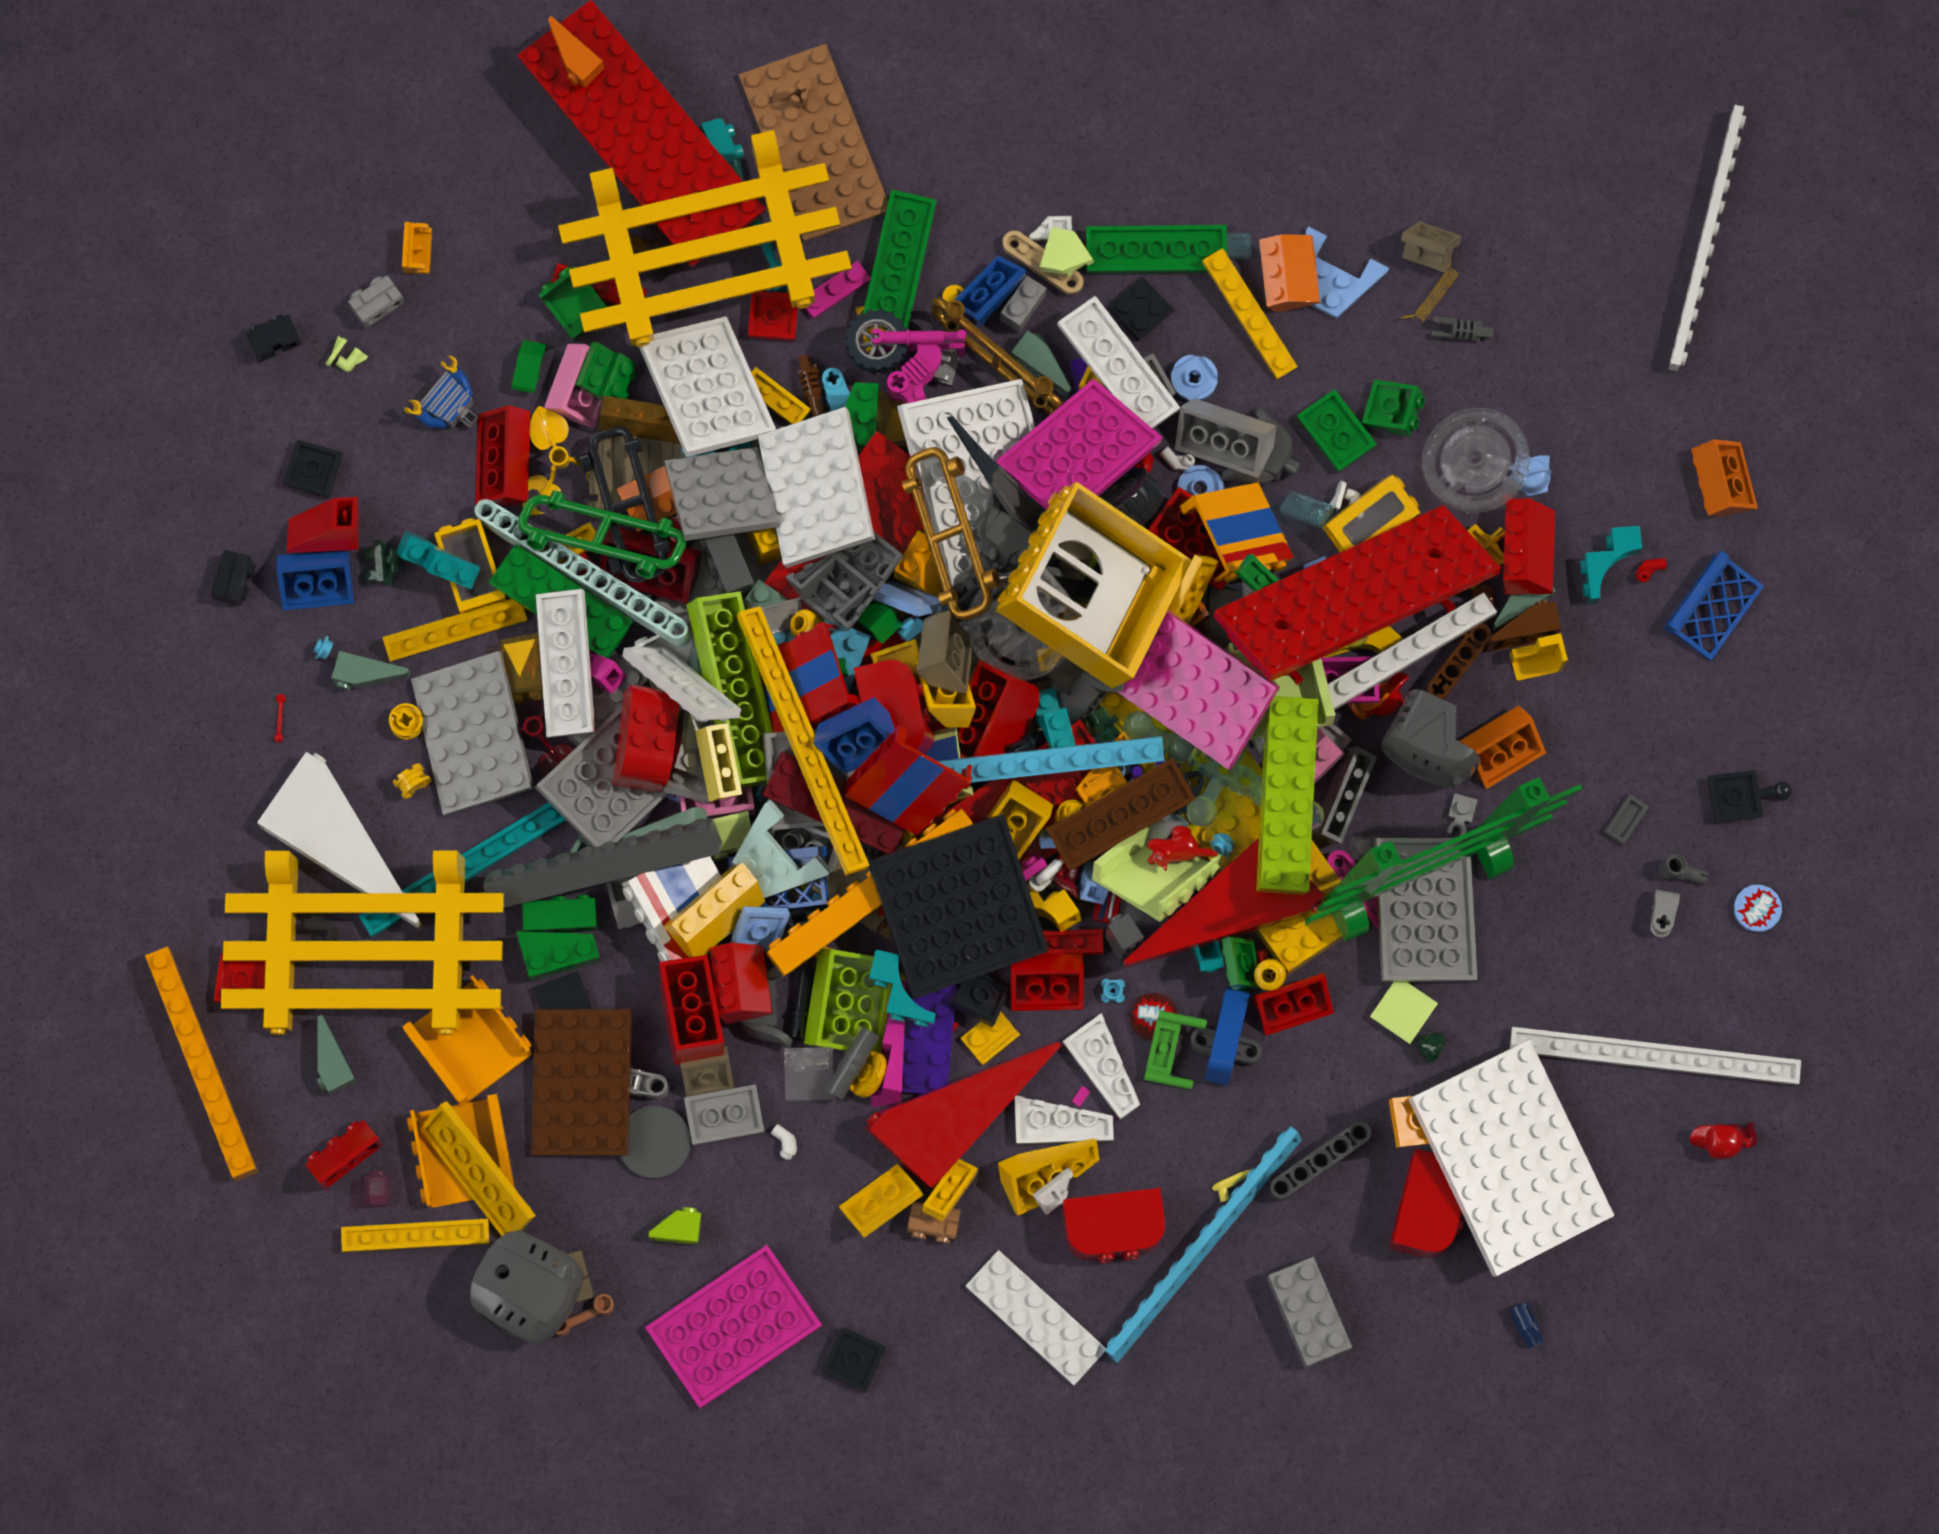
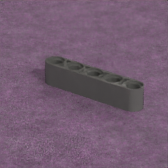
M1365 1122L1352 1124L1276 1177L1269 1188L1271 1197L1276 1201L1288 1199L1364 1146L1371 1137L1370 1126ZM1355 1129L1364 1130L1366 1138L1362 1140L1356 1139L1353 1131ZM1337 1142L1343 1143L1346 1146V1152L1337 1153L1333 1145ZM1316 1156L1324 1157L1327 1162L1326 1166H1316L1314 1158ZM1296 1170H1303L1307 1175V1179L1304 1181L1297 1180L1294 1172ZM1278 1183L1284 1184L1287 1188V1193L1284 1195L1277 1194L1274 1186Z

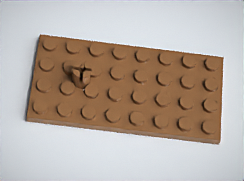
M826 44L739 74V79L760 133L771 130L775 132L783 172L825 163L829 182L788 191L794 216L836 207L841 226L803 234L801 237L804 243L886 214L888 206L887 197Z

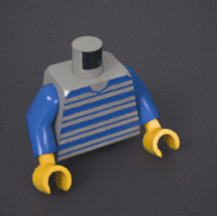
M448 355L451 359V365L447 366L445 362L441 361V366L450 370V373L446 371L420 403L417 400H409L413 404L414 409L411 411L409 408H404V412L415 414V418L429 428L445 429L450 427L453 429L459 421L471 428L478 419V416L469 410L473 405V391L468 378L460 367L457 366L456 358Z

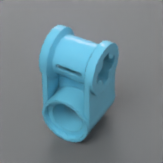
M829 368L822 375V385L827 406H830L831 411L845 407L850 392L847 389L841 371L836 368ZM829 377H832L833 380H836L835 385H832L831 382H828Z

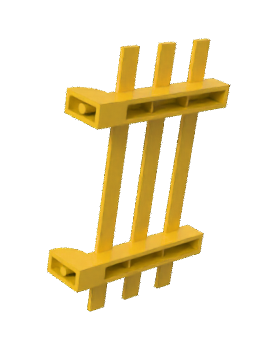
M774 130L751 135V142L759 175L758 179L622 210L613 168L590 173L599 216L558 225L562 244L604 235L610 260L569 269L573 288L615 279L621 304L581 313L580 317L584 333L626 323L631 346L643 347L654 341L649 317L787 285L792 308L798 307V309L810 307L811 303H815L811 279L852 270L848 251L809 260L805 259L800 235L841 226L836 207L794 216L788 191L829 182L825 163L783 172ZM762 197L765 199L770 218L768 223L633 254L627 229ZM776 242L781 262L779 267L644 298L638 273L764 243Z
M265 851V873L269 883V892L225 893V913H268L267 941L223 942V961H266L265 989H222L221 1009H264L263 1028L270 1031L271 1035H285V1031H292L293 1009H432V1028L438 1031L439 1035H453V1031H460L461 1009H501V989H461L462 961H502V941H463L464 913H504V893H464L465 858L458 851H433L436 893H297L298 859L290 851ZM296 913H435V941H295ZM295 961H434L433 989H294Z

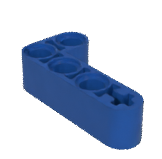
M1226 986L1204 1081L1228 1086L1250 991L1233 990V987Z

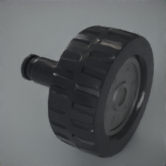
M1139 467L1128 470L1098 496L1147 530L1150 528L1147 521L1157 512L1163 501V493L1147 470Z

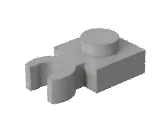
M1454 793L1448 818L1454 819V822L1448 827L1447 833L1451 835L1454 827L1461 829L1460 836L1466 833L1464 822L1472 823L1477 799Z

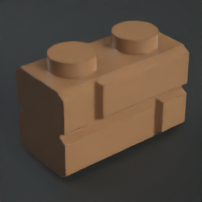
M912 1203L907 1233H912V1238L926 1240V1236L935 1237L936 1242L950 1244V1240H956L961 1210L953 1208L944 1222L922 1212L924 1203Z

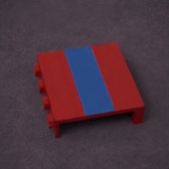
M827 622L818 623L813 626L814 629L799 633L795 636V639L777 645L812 730L817 729L818 724L861 704L860 696L848 694L830 636L839 628L836 625L827 624ZM759 671L773 733L785 732Z
M899 725L847 779L844 796L909 832L918 835L923 829L930 827L937 815H942L946 806L950 802L953 803L963 789H967L972 781V765L969 764L966 768H963L961 773L950 769L905 744L907 729Z

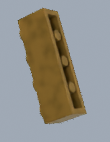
M604 396L600 413L599 431L614 426H622L630 430L633 437L681 444L664 405Z

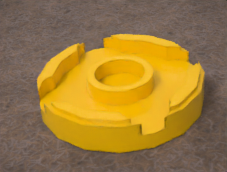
M871 1050L865 1065L861 1068L859 1075L854 1079L849 1088L851 1092L862 1098L869 1097L876 1092L882 1084L887 1070V1060L883 1054Z

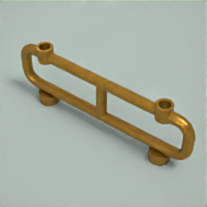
M935 297L932 300L931 312L945 327V332H958L962 330L959 327L961 325L989 349L993 355L967 333L964 341L965 345L1007 381L1019 380L1020 378L1001 363L1002 361L1034 388L1032 390L1023 382L1027 398L1033 402V408L1036 411H1043L1050 416L1063 405L1059 397L1052 392L1053 381L1046 376L1039 378L1033 376L963 316L965 308L960 301L952 300L947 302L939 297ZM954 325L956 329L951 330L948 326ZM1041 400L1044 404L1038 405L1036 402Z
M938 447L926 448L910 456L906 462L907 480L902 481V486L907 494L912 493L943 589V592L938 594L941 605L943 607L948 605L951 614L957 619H972L988 611L993 600L991 590L1000 587L1001 580L995 569L985 572L955 480V477L965 473L961 459L958 456L949 459L946 452ZM932 456L937 457L940 461L959 521L958 525L936 534L921 492V481L915 473L916 464ZM963 533L983 595L980 605L965 611L960 610L958 607V597L952 588L938 545L939 542Z

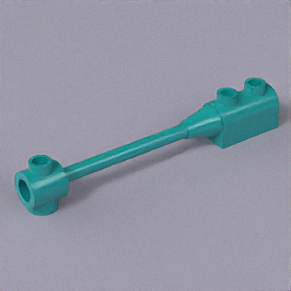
M723 119L701 123L699 126L701 132L741 180L745 182L740 159L744 157V151L740 144L734 145L732 138L735 136L733 126L731 124L725 125ZM759 217L751 222L752 226L761 224ZM770 242L761 244L770 265L768 269L781 266ZM787 285L766 290L780 293L788 291Z

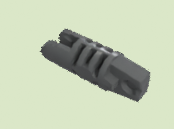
M1434 317V322L1437 324H1451V332L1433 331L1432 337L1480 342L1481 337L1493 338L1494 328L1482 326V321Z

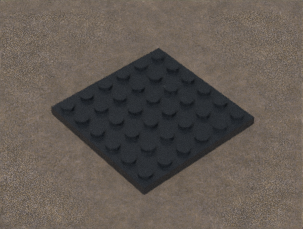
M1004 814L993 816L868 860L869 870L897 955H899V961L912 999L1049 951Z

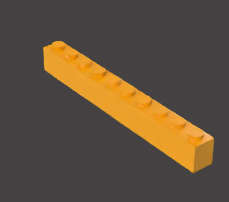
M953 809L943 817L945 821L937 827L934 823L923 831L925 834L923 838L918 841L915 837L904 847L973 823L963 809L958 812ZM870 871L865 874L867 876L866 880L861 883L857 880L846 888L848 893L840 898L839 895H836L827 902L829 907L821 912L817 909L807 917L809 921L801 926L798 923L787 931L790 935L783 941L779 937L768 945L770 950L766 954L783 977L881 906Z
M167 946L145 955L232 1178L236 1182L258 1173L170 949Z

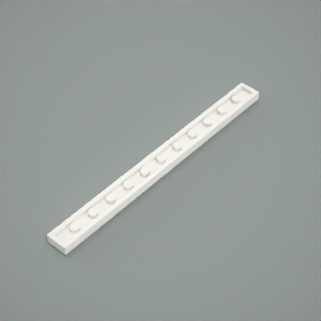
M1735 105L1731 113L1668 370L1677 372L1680 365L1684 366L1688 353L1684 352L1685 344H1690L1693 331L1689 330L1691 322L1695 323L1698 309L1695 308L1696 300H1701L1704 287H1700L1701 279H1706L1709 266L1705 265L1707 257L1711 258L1714 244H1711L1712 236L1717 235L1720 223L1716 222L1717 214L1722 215L1725 201H1721L1723 193L1727 194L1730 180L1726 179L1728 171H1733L1735 158H1732L1733 150H1738L1741 137L1737 136L1738 129H1743L1746 116L1742 115L1744 109L1742 106Z
M1482 593L1329 683L1328 688L1334 710L1495 616L1497 611L1486 595ZM1264 737L1250 739L1261 754L1264 749Z
M1518 1027L1511 1028L1510 1049L1527 1040H1531L1538 1056L1799 1085L1801 1060Z

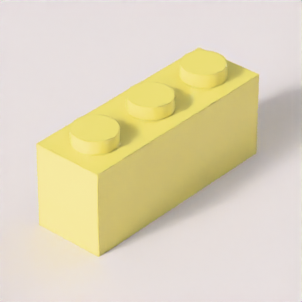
M728 723L707 726L695 731L709 802L731 799L742 795Z

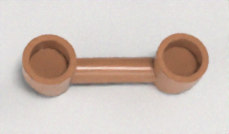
M607 1294L597 1296L594 1301V1307L566 1319L555 1335L565 1336L570 1332V1328L597 1315L602 1317L610 1315L614 1309L613 1299Z

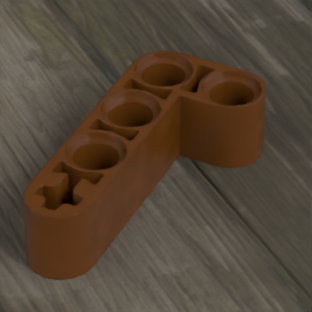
M1481 623L1459 636L1462 640L1430 681L1426 689L1427 693L1434 695L1433 691L1443 682L1445 685L1441 693L1434 696L1443 700L1448 697L1487 646L1491 637V631L1487 625ZM1477 632L1482 633L1485 636V640L1477 641L1473 634ZM1467 651L1471 654V658L1464 660L1460 657L1459 652ZM1453 669L1456 671L1457 677L1450 678L1446 675L1445 671Z

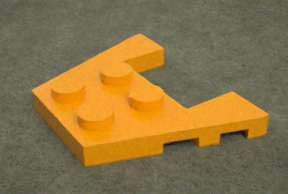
M1123 731L1114 741L1129 740V737ZM1117 766L1096 768L1088 772L1075 790L1083 803L1087 805L1127 781Z

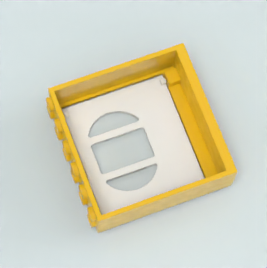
M1075 482L1070 486H1064L1058 493L1054 492L1049 498L1048 503L1050 505L1047 511L1043 512L1038 520L1040 525L1037 531L1035 530L1028 539L1029 546L1027 550L1023 551L1018 558V563L1020 564L1017 570L1011 573L1008 578L1009 585L1007 589L1003 590L998 597L999 605L996 611L1113 689L1134 678L1192 560L1096 494ZM1072 541L1086 546L1095 555L1100 566L1101 575L1061 549L1058 544ZM1052 553L1097 583L1085 609L1041 580L1040 577ZM1037 587L1078 614L1079 619L1064 621L1050 615L1039 601Z

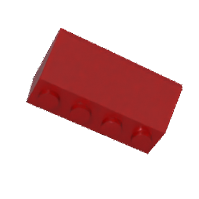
M508 405L478 414L475 505L479 501L486 499L499 506H517L527 502L529 494L530 411Z
M1530 498L1506 499L1503 575L1505 595L1553 594L1555 510Z

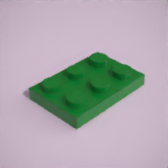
M1335 389L1296 417L1338 473L1377 446L1376 442Z

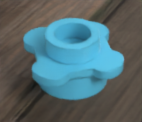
M329 636L317 641L313 652L317 653L315 659L320 657L326 660L333 646V642L328 640Z
M1215 834L1213 836L1214 840L1210 842L1213 850L1224 857H1229L1230 852L1234 850V841L1227 834Z
M1104 979L1101 982L1103 987L1101 1000L1103 1002L1116 1001L1121 1003L1124 1001L1123 988L1125 983L1123 980Z

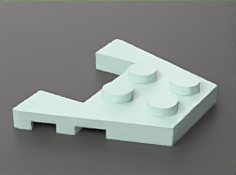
M771 799L764 804L732 861L734 864L742 862L758 881L764 898L827 876L832 871L818 854L802 868H799L767 830L784 816Z

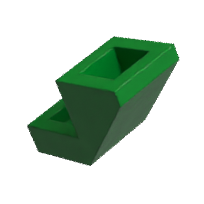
M523 340L518 353L511 389L535 393L539 383L541 363L545 355L546 344Z

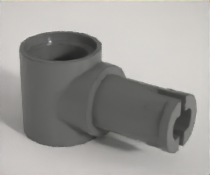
M1678 854L1669 856L1658 866L1659 874L1665 880L1676 878L1684 881L1686 879L1704 886L1708 879L1706 877L1709 875L1708 871L1691 866ZM1669 863L1675 866L1676 872L1670 869Z

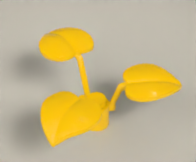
M541 406L536 408L532 416L530 438L532 443L540 450H547L551 446L553 447L549 454V459L553 465L549 481L542 475L529 477L528 491L536 489L540 495L550 496L553 490L561 492L557 485L552 484L557 468L564 469L569 463L582 466L580 461L569 456L565 448L557 447L556 445L564 442L568 436L569 427L566 420L558 413ZM535 506L530 515H539L545 512L538 511Z

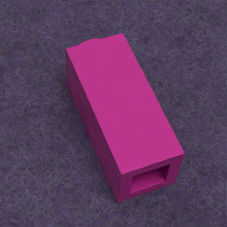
M589 651L592 686L613 694L627 675L615 661Z

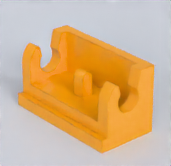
M404 223L402 257L404 273L430 274L432 228H428L429 224Z

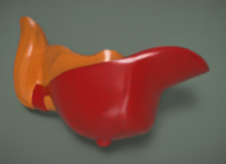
M1401 672L1396 673L1387 683L1379 685V696H1381L1379 703H1348L1351 711L1359 719H1365L1373 714L1378 716L1394 714L1403 704L1400 689L1409 676Z

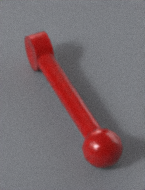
M279 694L276 697L278 717L274 741L277 743L283 741V736L281 735L283 703L286 701V697L283 694Z

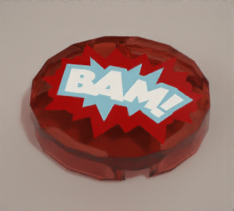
M1147 993L1139 997L1133 1004L1130 1021L1135 1033L1141 1038L1152 1041L1159 1010L1178 1014L1174 1002L1166 995Z

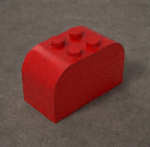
M885 660L855 667L854 672L861 703L875 697L889 712L894 728L896 729L900 725L907 729L905 744L923 754L927 753L934 742L935 732L933 723L936 722V717L928 710L917 669L898 660Z
M979 660L969 681L976 706L969 727H956L961 758L1006 753L1005 747L1019 741L1026 735L1040 702V693L1035 685L999 666Z
M629 685L624 692L612 786L660 793L667 785L673 762L679 703L671 699L662 689Z
M708 955L659 962L661 999L674 1065L678 1066L684 1062L724 1055V1039Z
M1416 1148L1411 1155L1389 1249L1422 1258H1434L1444 1253L1454 1240L1455 1235L1461 1232L1464 1218L1460 1217L1461 1209L1435 1154Z
M1161 1188L1063 1199L1062 1202L1067 1246L1076 1257L1085 1261L1099 1260V1264H1109L1114 1262L1113 1259L1123 1257V1261L1137 1260V1256L1150 1253L1159 1245L1165 1230Z

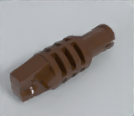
M807 354L799 356L798 360L801 369L797 370L804 398L810 403L813 417L825 414L827 412L822 398L825 392L817 364L813 365L811 358Z

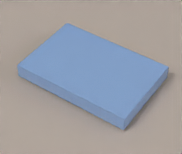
M895 580L886 581L873 598V600L917 617L944 611L948 608V605L945 607L941 605L938 597Z

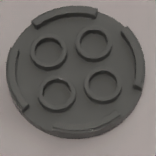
M647 1106L633 1112L630 1115L629 1156H621L624 1164L633 1173L645 1178L661 1179L674 1174L684 1165L690 1152L691 1137L685 1121L673 1110L662 1106Z

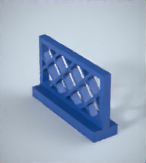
M1722 550L1713 556L1663 627L1664 630L1670 634L1673 633L1709 661L1717 654L1764 587L1763 584L1728 559L1729 555ZM1726 566L1734 571L1735 580L1724 582L1723 570ZM1749 582L1756 589L1751 595L1743 596L1741 583ZM1736 583L1738 597L1727 598L1725 585ZM1720 586L1722 599L1711 600L1709 592L1711 587ZM1739 600L1741 607L1739 613L1729 614L1727 601ZM1723 602L1725 615L1714 617L1712 603ZM1707 604L1709 617L1698 619L1696 608L1698 605ZM1735 617V619L1731 623L1730 618ZM1726 618L1727 630L1722 633H1716L1714 620ZM1710 621L1712 634L1700 635L1698 622ZM1694 623L1696 636L1688 637L1681 632V629L1685 624ZM1713 637L1714 648L1710 653L1702 648V638Z
M826 846L784 850L799 868L802 867L798 864L804 863L805 865L817 854L824 862V856H827ZM734 857L728 858L729 867L735 865L732 862ZM827 876L821 877L820 883L818 882L819 878L811 881L805 891L798 886L794 887L801 894L796 903H791L785 898L791 890L788 889L782 894H775L779 899L773 906H769L766 902L762 905L768 908L787 909L825 905L829 901ZM814 885L821 889L822 900L815 901L808 895Z

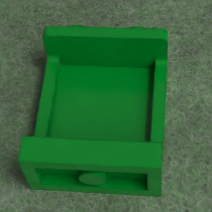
M569 266L559 274L560 278L554 283L549 281L540 289L542 292L538 295L575 342L586 334L584 333L580 314L606 308L607 306L591 285L573 288L569 269L577 267L571 268Z

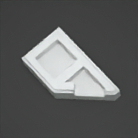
M1048 216L1029 235V239L1032 241H1048L1051 228L1072 231L1071 216Z
M1069 1168L1065 1169L1033 1194V1197L1046 1215L1062 1204L1063 1199L1067 1198L1068 1183L1073 1176V1172Z

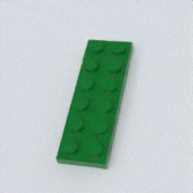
M891 189L863 314L867 310L873 309V311H878V309H882L886 313L891 312L895 314V317L897 319L900 318L904 327L908 329L936 207V199Z
M1226 225L1086 226V250L1094 261L1087 266V274L1209 273L1202 261L1222 248L1227 254Z
M515 544L489 581V585L536 616V594L583 589L585 591L589 650L608 659L634 624L633 620L517 544Z

